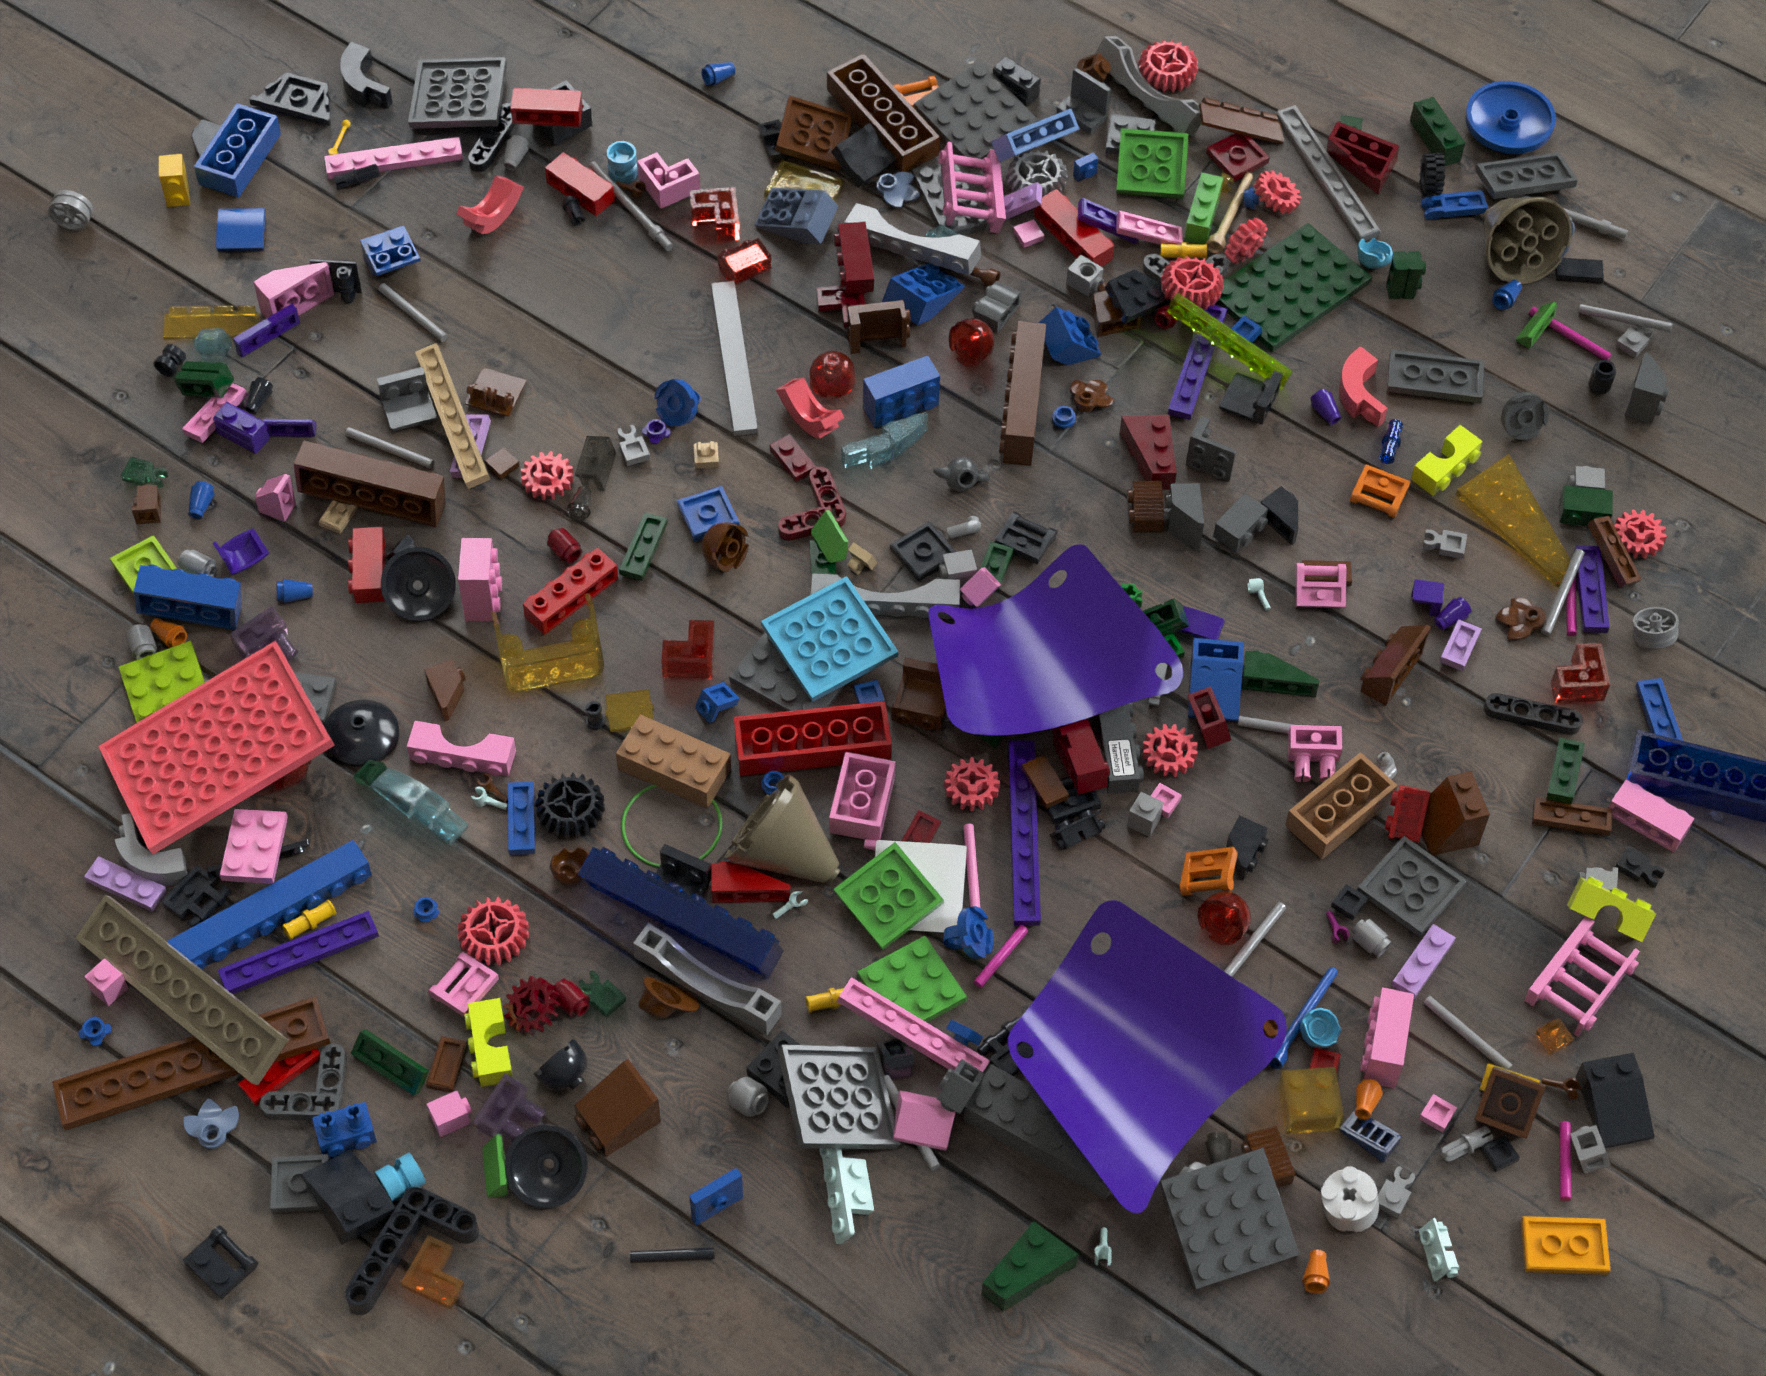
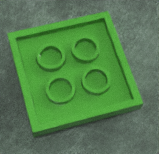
M1121 128L1116 193L1184 199L1189 133Z
M896 842L834 888V893L882 951L944 903V899Z
M926 936L857 971V977L863 985L926 1023L967 1001V996Z

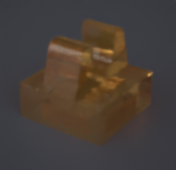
M1560 1018L1538 1028L1535 1033L1550 1055L1571 1045L1574 1041L1573 1036Z

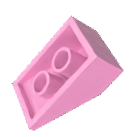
M326 262L273 270L254 281L260 312L266 318L290 304L297 308L299 316L334 295L329 266Z

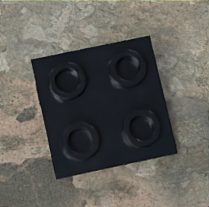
M325 259L309 260L310 264L322 262L328 264L333 291L342 292L341 299L345 303H352L356 293L362 294L356 262Z

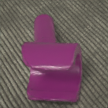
M1327 911L1326 915L1334 931L1331 940L1333 943L1338 944L1339 937L1337 933H1340L1344 936V940L1347 941L1350 935L1348 929L1344 926H1339L1332 911Z

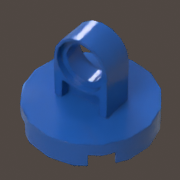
M668 380L662 382L657 387L654 400L657 399L658 408L655 409L660 419L668 426L686 425L694 419L701 397L684 380Z
M977 906L962 909L958 915L957 925L944 929L943 944L952 949L963 948L964 952L974 960L986 957L985 955L990 954L993 948L992 928L987 929L984 921L988 919L986 913Z

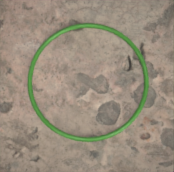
M653 784L638 792L627 804L622 815L621 833L627 848L637 859L647 865L659 868L660 864L650 862L634 851L625 833V819L629 808L640 795L657 787ZM714 799L711 803L714 805L718 815V833L712 846L699 857L701 860L713 851L722 833V816Z

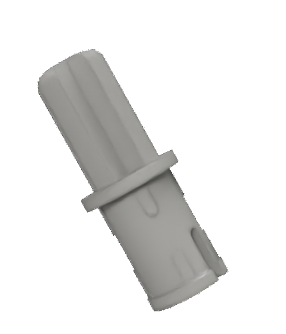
M1482 1126L1468 1135L1461 1134L1459 1139L1440 1149L1442 1158L1446 1162H1450L1465 1154H1473L1475 1149L1493 1141L1492 1134L1483 1136L1491 1131L1487 1126Z

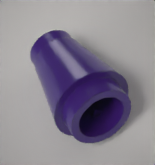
M1321 389L1311 396V406L1329 425L1337 423L1342 418L1331 392Z
M1453 598L1434 618V622L1440 630H1444L1457 624L1458 619L1461 621L1467 619L1472 609L1464 598Z

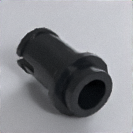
M574 196L564 198L562 208L564 211H567L571 224L574 226L581 225L579 218L584 222L585 216L579 207V200Z
M590 701L586 705L587 716L585 722L590 729L598 730L604 726L605 716L602 713L601 704L598 701Z

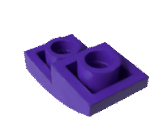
M1183 606L1189 627L1177 632L1192 634L1194 638L1219 639L1225 622L1223 618Z

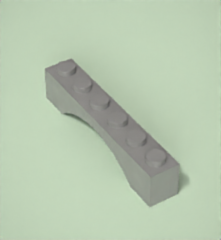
M1118 36L1104 37L1096 53L1100 52L1110 63L1111 70L1109 74L1113 76V80L1118 84L1124 85L1132 96L1143 101V105L1146 108L1155 111L1159 115V119L1169 123L1176 133L1196 134L1201 125L1199 104L1193 99H1173L1155 90L1139 71L1132 48Z
M856 203L844 223L866 221L869 245L873 247H879L915 260L944 267L957 273L970 276L981 258L980 240L960 234L939 238L910 235L890 225L877 209Z
M812 574L811 595L842 578L833 574ZM934 579L924 586L900 593L872 592L854 586L874 616L891 615L894 617L916 616L918 618L929 617V609L936 604L959 608L960 580ZM944 612L938 613V617L943 619L952 618Z
M649 923L633 942L636 959L765 1035H768L782 1016L781 1001L760 988L737 983L713 971L690 955L671 936Z

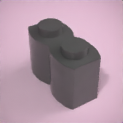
M996 281L992 286L989 285L985 290L984 297L980 301L977 300L972 308V313H974L973 321L998 333L1019 307L1021 292L999 281Z

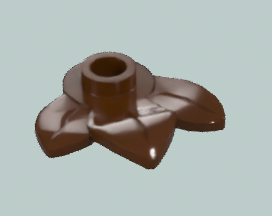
M1075 380L1071 384L1070 392L1074 395L1075 407L1079 411L1090 412L1094 407L1106 408L1115 401L1114 398L1106 395L1107 384L1102 380H1091L1087 384L1080 380Z
M1512 598L1511 607L1501 609L1495 618L1497 621L1510 626L1507 635L1508 640H1520L1528 637L1532 630L1541 628L1546 621V614L1542 608L1533 606L1525 598Z

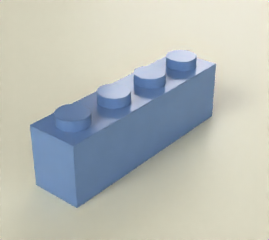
M1068 109L992 140L991 143L999 162H1002L1079 130V126L1072 109Z

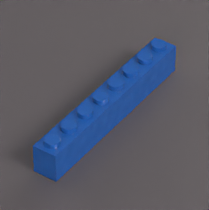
M352 840L167 942L203 970L205 966L215 961L223 960L236 949L248 946L256 938L270 934L276 927L296 919L306 909L312 910L327 899L341 895L347 888L363 883L372 875L369 862L355 841Z

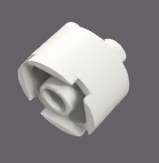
M1351 1166L1336 1171L1327 1178L1321 1189V1197L1325 1216L1329 1223L1336 1229L1344 1232H1361L1369 1228L1377 1219L1379 1210L1377 1188L1372 1178L1365 1172Z

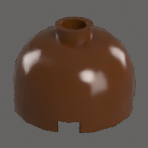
M721 522L711 526L702 540V554L708 564L724 572H731L729 570L733 566L737 569L744 561L749 549V544L745 543V536L749 537L748 532L744 527L731 522Z

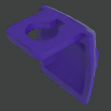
M254 528L233 537L221 547H219L216 541L213 542L232 575L252 567L270 554Z

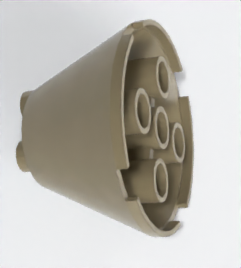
M1543 197L1508 198L1496 203L1484 212L1486 258L1492 272L1501 280L1507 282L1517 280L1522 285L1529 284L1548 275L1562 261L1560 257L1565 248L1570 245L1572 227L1567 212L1555 201Z

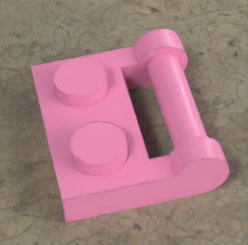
M1296 563L1295 607H1346V564H1338L1337 566H1305L1304 563ZM1304 575L1337 576V582L1304 581Z
M461 952L456 958L457 962L437 985H432L428 990V994L436 1001H441L465 1018L464 1014L469 1013L468 1003L481 1001L499 980L497 973L467 953ZM465 968H469L468 972L449 994L445 992Z

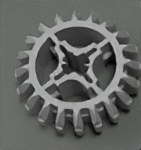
M1038 149L1036 152L1029 150L1027 154L1021 153L1019 157H1014L1008 166L1006 179L1008 181V188L1011 189L1012 193L1038 182L1042 186L1043 197L1055 189L1062 193L1066 188L1068 175L1066 165H1063L1062 159H1057L1056 154L1049 155L1048 151L1041 153Z

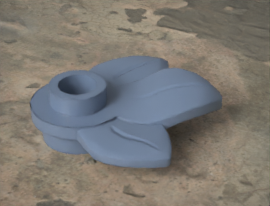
M911 173L884 174L877 181L876 187L878 192L884 195L885 202L892 207L901 208L903 201L912 202L920 197V193L911 185L914 179V175Z
M207 1099L200 1108L198 1116L184 1117V1128L190 1136L198 1138L204 1148L216 1149L225 1142L226 1134L236 1128L239 1120L237 1106H232L222 1111L214 1101ZM211 1134L217 1135V1137L212 1140L208 1139V1137Z

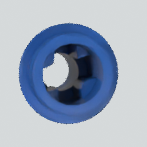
M732 62L707 64L701 70L704 83L712 86L736 73Z
M1512 280L1493 293L1492 298L1494 306L1500 310L1510 309L1522 290V284L1517 280Z
M197 481L191 487L188 512L190 517L202 519L215 495L213 492L214 487L211 484Z
M288 579L277 581V601L288 603L312 598V583Z

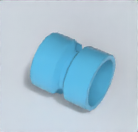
M618 141L611 144L607 149L609 177L614 182L631 183L636 179L638 172L635 147L626 141Z
M409 1152L396 1159L394 1166L387 1164L374 1172L376 1179L382 1185L392 1203L403 1197L407 1189L426 1184L419 1166Z

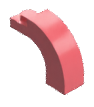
M495 176L487 195L481 203L475 207L459 206L456 214L464 218V225L481 234L490 233L497 229L510 215L524 187L505 177Z
M1360 346L1347 358L1343 366L1339 383V397L1343 407L1353 418L1362 414L1367 421L1379 427L1385 421L1388 408L1373 397L1363 385L1365 381L1375 374L1378 359Z
M804 377L794 378L776 389L791 417L805 432L815 438L820 439L839 427L838 422L844 419L840 409L827 410L816 400Z

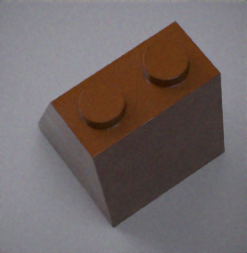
M1472 771L1447 776L1429 796L1421 834L1429 854L1432 856L1480 844L1490 813Z
M629 1059L623 1061L575 1104L576 1116H574L576 1124L582 1131L584 1129L587 1130L590 1134V1143L596 1151L601 1150L605 1157L661 1122L658 1098Z

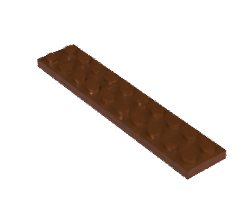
M316 996L259 1014L261 1018L289 1039L274 1062L331 1044ZM191 1036L52 1081L61 1123L66 1131L240 1073L195 1036Z

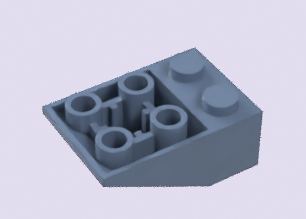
M771 188L754 226L802 243L821 244L838 205L825 190Z

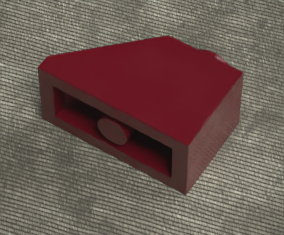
M1211 686L1187 695L1207 748L1210 749L1231 741L1226 720Z

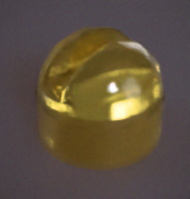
M1222 172L1221 177L1224 178L1221 192H1229L1232 188L1227 184L1234 185V180L1231 176Z

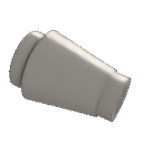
M514 135L507 141L503 163L506 169L516 170V167L527 153L529 148L528 141L525 138Z

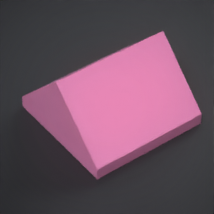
M899 1090L893 1140L946 1151L956 1111L950 1112L946 1110L935 1097Z

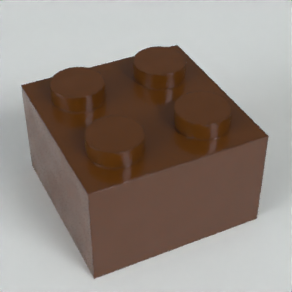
M1494 1066L1475 1120L1527 1139L1546 1085Z

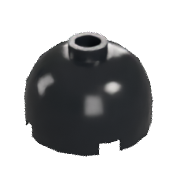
M575 1039L568 1042L569 1045L561 1048L539 1068L540 1070L533 1073L546 1088L553 1091H562L570 1087L573 1090L584 1081L581 1075L587 1068V1058L582 1047Z

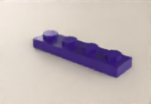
M1576 545L1575 550L1580 549L1584 551V556L1577 570L1583 632L1608 633L1610 626L1601 550L1599 546Z

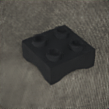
M870 123L836 145L831 151L858 188L890 167L897 159L882 144Z
M781 1030L746 1067L747 1077L764 1085L767 1091L788 1109L790 1105L777 1050L781 1045L801 1044Z

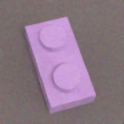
M1038 182L1004 196L1005 220L1042 205V186Z
M1458 619L1440 662L1463 671L1482 628Z

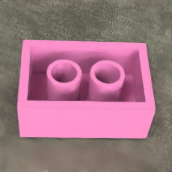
M462 538L458 582L465 621H495L496 612H500L498 591H502V576H500L498 550L493 548L492 538Z
M845 752L829 817V833L860 839H881L895 780L896 761Z
M1382 987L1379 997L1374 996L1367 1021L1369 1028L1364 1040L1365 1053L1362 1056L1360 1071L1364 1072L1363 1080L1372 1079L1381 1086L1395 1089L1404 1064L1414 994Z

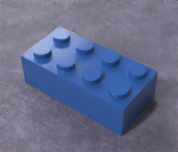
M237 103L194 166L198 185L239 198L281 135L277 116Z
M140 565L134 588L136 613L236 630L242 606L241 582H237L232 578H213L204 573L190 574L181 569L167 570L157 565Z

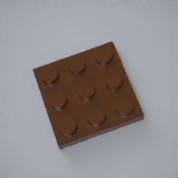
M789 95L775 151L839 171L841 165L831 151L836 145L848 139L853 115Z

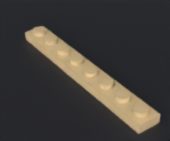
M435 343L416 351V356L420 366L424 369L427 385L467 488L470 489L489 481V474L438 344Z

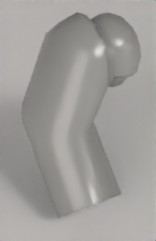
M970 516L965 523L948 527V536L950 539L977 533L981 528V523L977 516Z
M1382 752L1377 757L1378 767L1392 780L1397 774L1394 759L1388 752Z

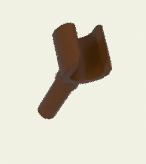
M619 181L615 182L620 188L632 192V196L636 199L641 198L642 192L646 190V184L642 181H636L633 185Z
M483 774L487 781L486 783H480L477 780L478 787L484 788L486 793L494 794L503 803H508V798L494 786L490 774Z
M1542 1078V1084L1565 1090L1569 1099L1579 1098L1575 1089L1582 1090L1577 1079L1568 1078L1563 1082Z

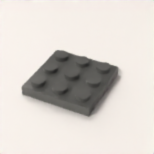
M1403 836L1358 886L1357 891L1368 897L1370 902L1403 926L1421 937L1465 887L1467 880Z

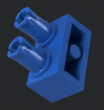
M366 1102L360 1104L353 1103V1106L348 1105L346 1108L333 1112L327 1111L326 1114L321 1113L319 1116L312 1118L322 1154H328L329 1157H337L343 1154L344 1151L354 1148L363 1149L370 1146L371 1143L377 1142Z

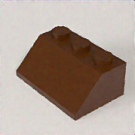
M1428 625L1401 626L1396 634L1391 633L1385 643L1386 648L1384 651L1379 650L1372 662L1374 665L1371 669L1367 667L1360 678L1363 681L1361 692L1387 706L1423 655L1431 627Z

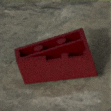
M1337 121L1328 137L1327 152L1330 157L1379 195L1397 162L1399 145Z
M866 221L839 223L838 233H834V245L837 247V265L841 269L839 272L840 285H844L846 294L874 292V273Z
M1169 415L1122 416L1119 434L1122 439H1125L1129 452L1138 463V469L1144 480L1162 481V490H1170V485L1175 484L1177 470Z
M1088 719L1052 728L1053 746L1078 795L1106 788L1107 776H1110V768L1107 761L1103 760Z

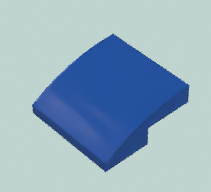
M219 209L216 235L217 251H264L266 209Z

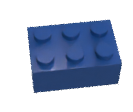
M929 356L863 379V409L875 429L890 425L892 422L903 418H909L921 411L931 410L939 405L940 375Z

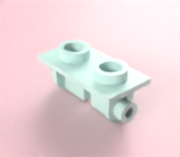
M1433 1218L1419 1229L1420 1239L1434 1281H1438L1445 1274H1447L1448 1278L1456 1277L1459 1270L1454 1251H1445V1248L1452 1246L1447 1232L1448 1229L1446 1226H1443L1442 1222H1436V1218Z

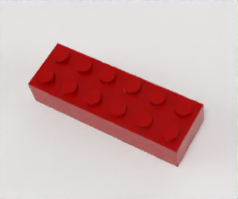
M885 701L734 717V735L740 776L764 774L770 771L783 772L840 766L843 764L845 752L891 760L892 741Z

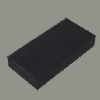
M1561 258L1562 261L1556 267V280L1602 283L1604 279L1603 260Z

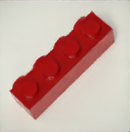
M598 547L591 553H586L579 562L566 568L554 581H549L542 590L526 599L523 603L525 618L543 635L547 634L618 580L617 564Z

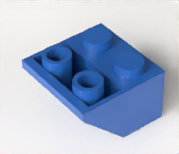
M404 225L360 240L364 260L372 275L378 276L421 261Z
M1055 307L1038 322L1046 324L1045 343L1054 360L1065 365H1071L1097 358L1101 355L1098 348L1099 343L1089 329L1090 324L1084 317H1078L1069 310L1065 311Z

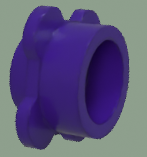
M658 419L649 421L647 426L642 429V434L648 436L652 444H658L660 440L664 437L668 438L671 434L670 429L666 428L665 423Z

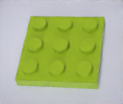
M191 641L119 666L136 723L205 683Z

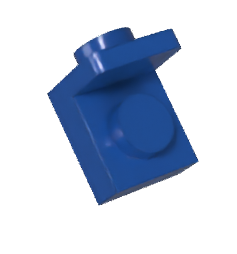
M723 682L702 689L695 708L711 723L715 721L719 711L736 706L740 698Z

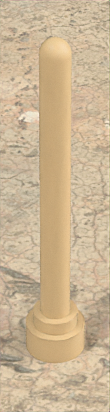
M1248 172L1244 175L1217 233L1209 237L1206 243L1209 252L1214 254L1223 252L1226 245L1225 235L1244 198V190L1248 189L1253 179L1251 173Z

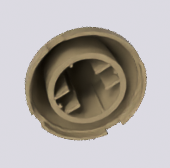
M788 774L775 785L778 789L770 796L766 795L750 814L731 842L736 846L735 851L732 852L728 849L725 857L732 863L821 883H825L827 880L832 882L840 872V869L837 868L839 861L799 782Z

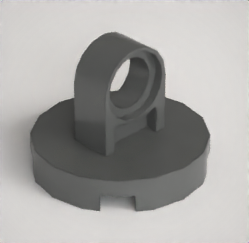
M1532 392L1516 394L1506 402L1502 409V426L1509 435L1519 440L1533 438L1539 434L1538 431L1543 425L1546 426L1548 422V406L1541 397Z

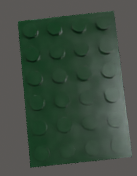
M1307 223L1223 281L1224 287L1221 297L1216 303L1220 307L1226 308L1227 313L1237 322L1243 316H1246L1261 326L1262 333L1256 339L1271 352H1274L1368 286L1372 281V276L1312 225Z

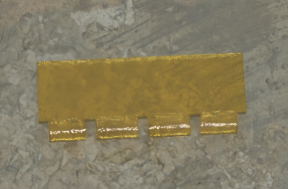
M215 305L214 313H211L210 306H191L190 313H188L187 306H170V314H165L163 339L234 338L259 323V312H255V305H238L237 312H234V305Z

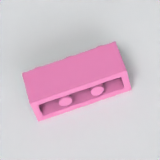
M1625 780L1609 806L1612 809L1613 818L1672 852L1676 851L1694 820L1686 811L1677 809L1663 798L1649 793L1640 785Z

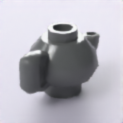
M967 457L956 458L947 467H935L933 470L936 476L946 479L948 486L956 492H965L972 488L977 481L988 482L990 479L987 472L978 470L976 464Z

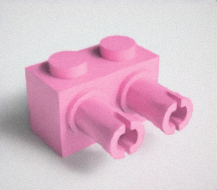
M1290 725L1287 737L1288 761H1294L1295 781L1301 782L1302 775L1303 782L1311 780L1310 761L1320 762L1321 782L1326 781L1327 777L1329 778L1335 773V762H1339L1342 752V726Z

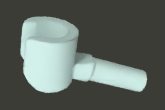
M1259 578L1249 579L1247 584L1248 592L1258 594L1265 611L1271 609L1264 594L1263 580Z
M475 788L476 793L480 797L471 796L477 807H483L488 804L503 810L507 809L508 804L488 797L484 788Z
M795 891L791 893L789 901L774 912L773 916L777 919L793 907H803L807 904L808 899H804L798 904L796 897L802 891Z
M1101 1228L1100 1243L1095 1248L1096 1265H1098V1260L1100 1259L1108 1260V1266L1111 1265V1248L1107 1244V1228Z

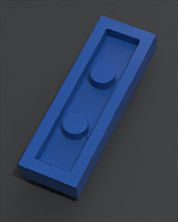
M1662 678L1637 681L1635 687L1656 749L1681 747L1683 739Z
M534 781L508 783L509 855L535 854Z

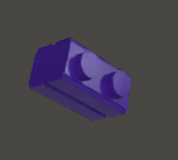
M229 402L225 403L213 417L217 434L254 454L258 453L270 438L266 422L255 418V416Z

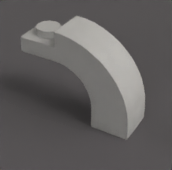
M132 814L122 815L123 825L119 826L121 838L115 839V843L125 867L137 875L163 886L177 885L188 874L182 849L177 848L152 854L148 849L140 845L137 825Z

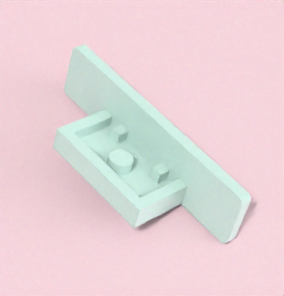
M820 1149L824 1166V1180L828 1191V1206L831 1210L832 1231L835 1235L836 1244H843L855 1233L852 1213L869 1215L874 1211L866 1160L842 1157L841 1149Z

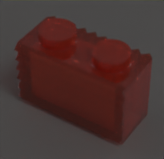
M759 238L752 241L746 240L738 247L723 250L718 255V268L728 282L734 281L738 285L739 282L742 283L751 277L754 278L755 275L758 276L767 270L770 271L772 268L771 254Z

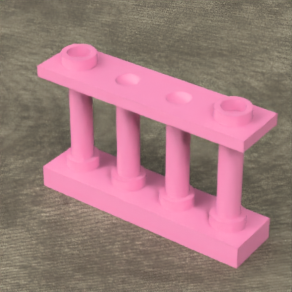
M947 142L944 151H940L938 159L942 167L945 201L943 215H946V224L951 226L956 215L985 219L989 222L990 232L999 233L1006 216L1001 166L995 150L990 149L986 158L977 159L953 155L952 142ZM954 164L981 168L984 171V176L955 172ZM955 181L983 185V188H986V193L956 189ZM957 198L985 202L988 211L958 206Z
M1587 916L1584 917L1529 988L1524 1000L1531 1006H1534L1539 999L1542 1001L1547 1000L1577 1020L1579 1024L1574 1034L1578 1037L1584 1029L1589 1031L1597 1020L1594 1015L1627 973L1631 976L1639 964L1636 958L1640 952L1635 948L1630 956L1626 958L1594 937L1591 929L1595 921ZM1581 944L1584 946L1588 944L1621 966V968L1613 977L1580 955V951L1577 950ZM1567 962L1570 964L1575 963L1607 986L1599 995L1565 972L1566 969L1563 967ZM1553 980L1555 982H1562L1593 1003L1586 1014L1551 991L1552 988L1549 985Z

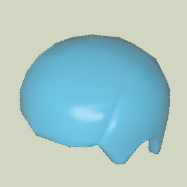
M1372 238L1370 242L1366 243L1364 239H1361L1358 243L1357 254L1359 262L1366 268L1379 269L1391 262L1393 252L1391 246L1386 242L1377 241L1375 238Z
M1317 1008L1305 1014L1300 1024V1031L1303 1040L1309 1046L1323 1049L1337 1043L1341 1027L1337 1017L1330 1010Z

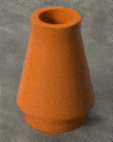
M160 618L154 619L150 625L151 631L169 648L186 642L187 632L181 625L167 622Z
M1365 1079L1356 1087L1355 1115L1359 1119H1369L1383 1096L1381 1085L1377 1081Z
M1322 1250L1310 1252L1302 1279L1305 1290L1313 1294L1326 1292L1327 1287L1330 1285L1326 1253Z

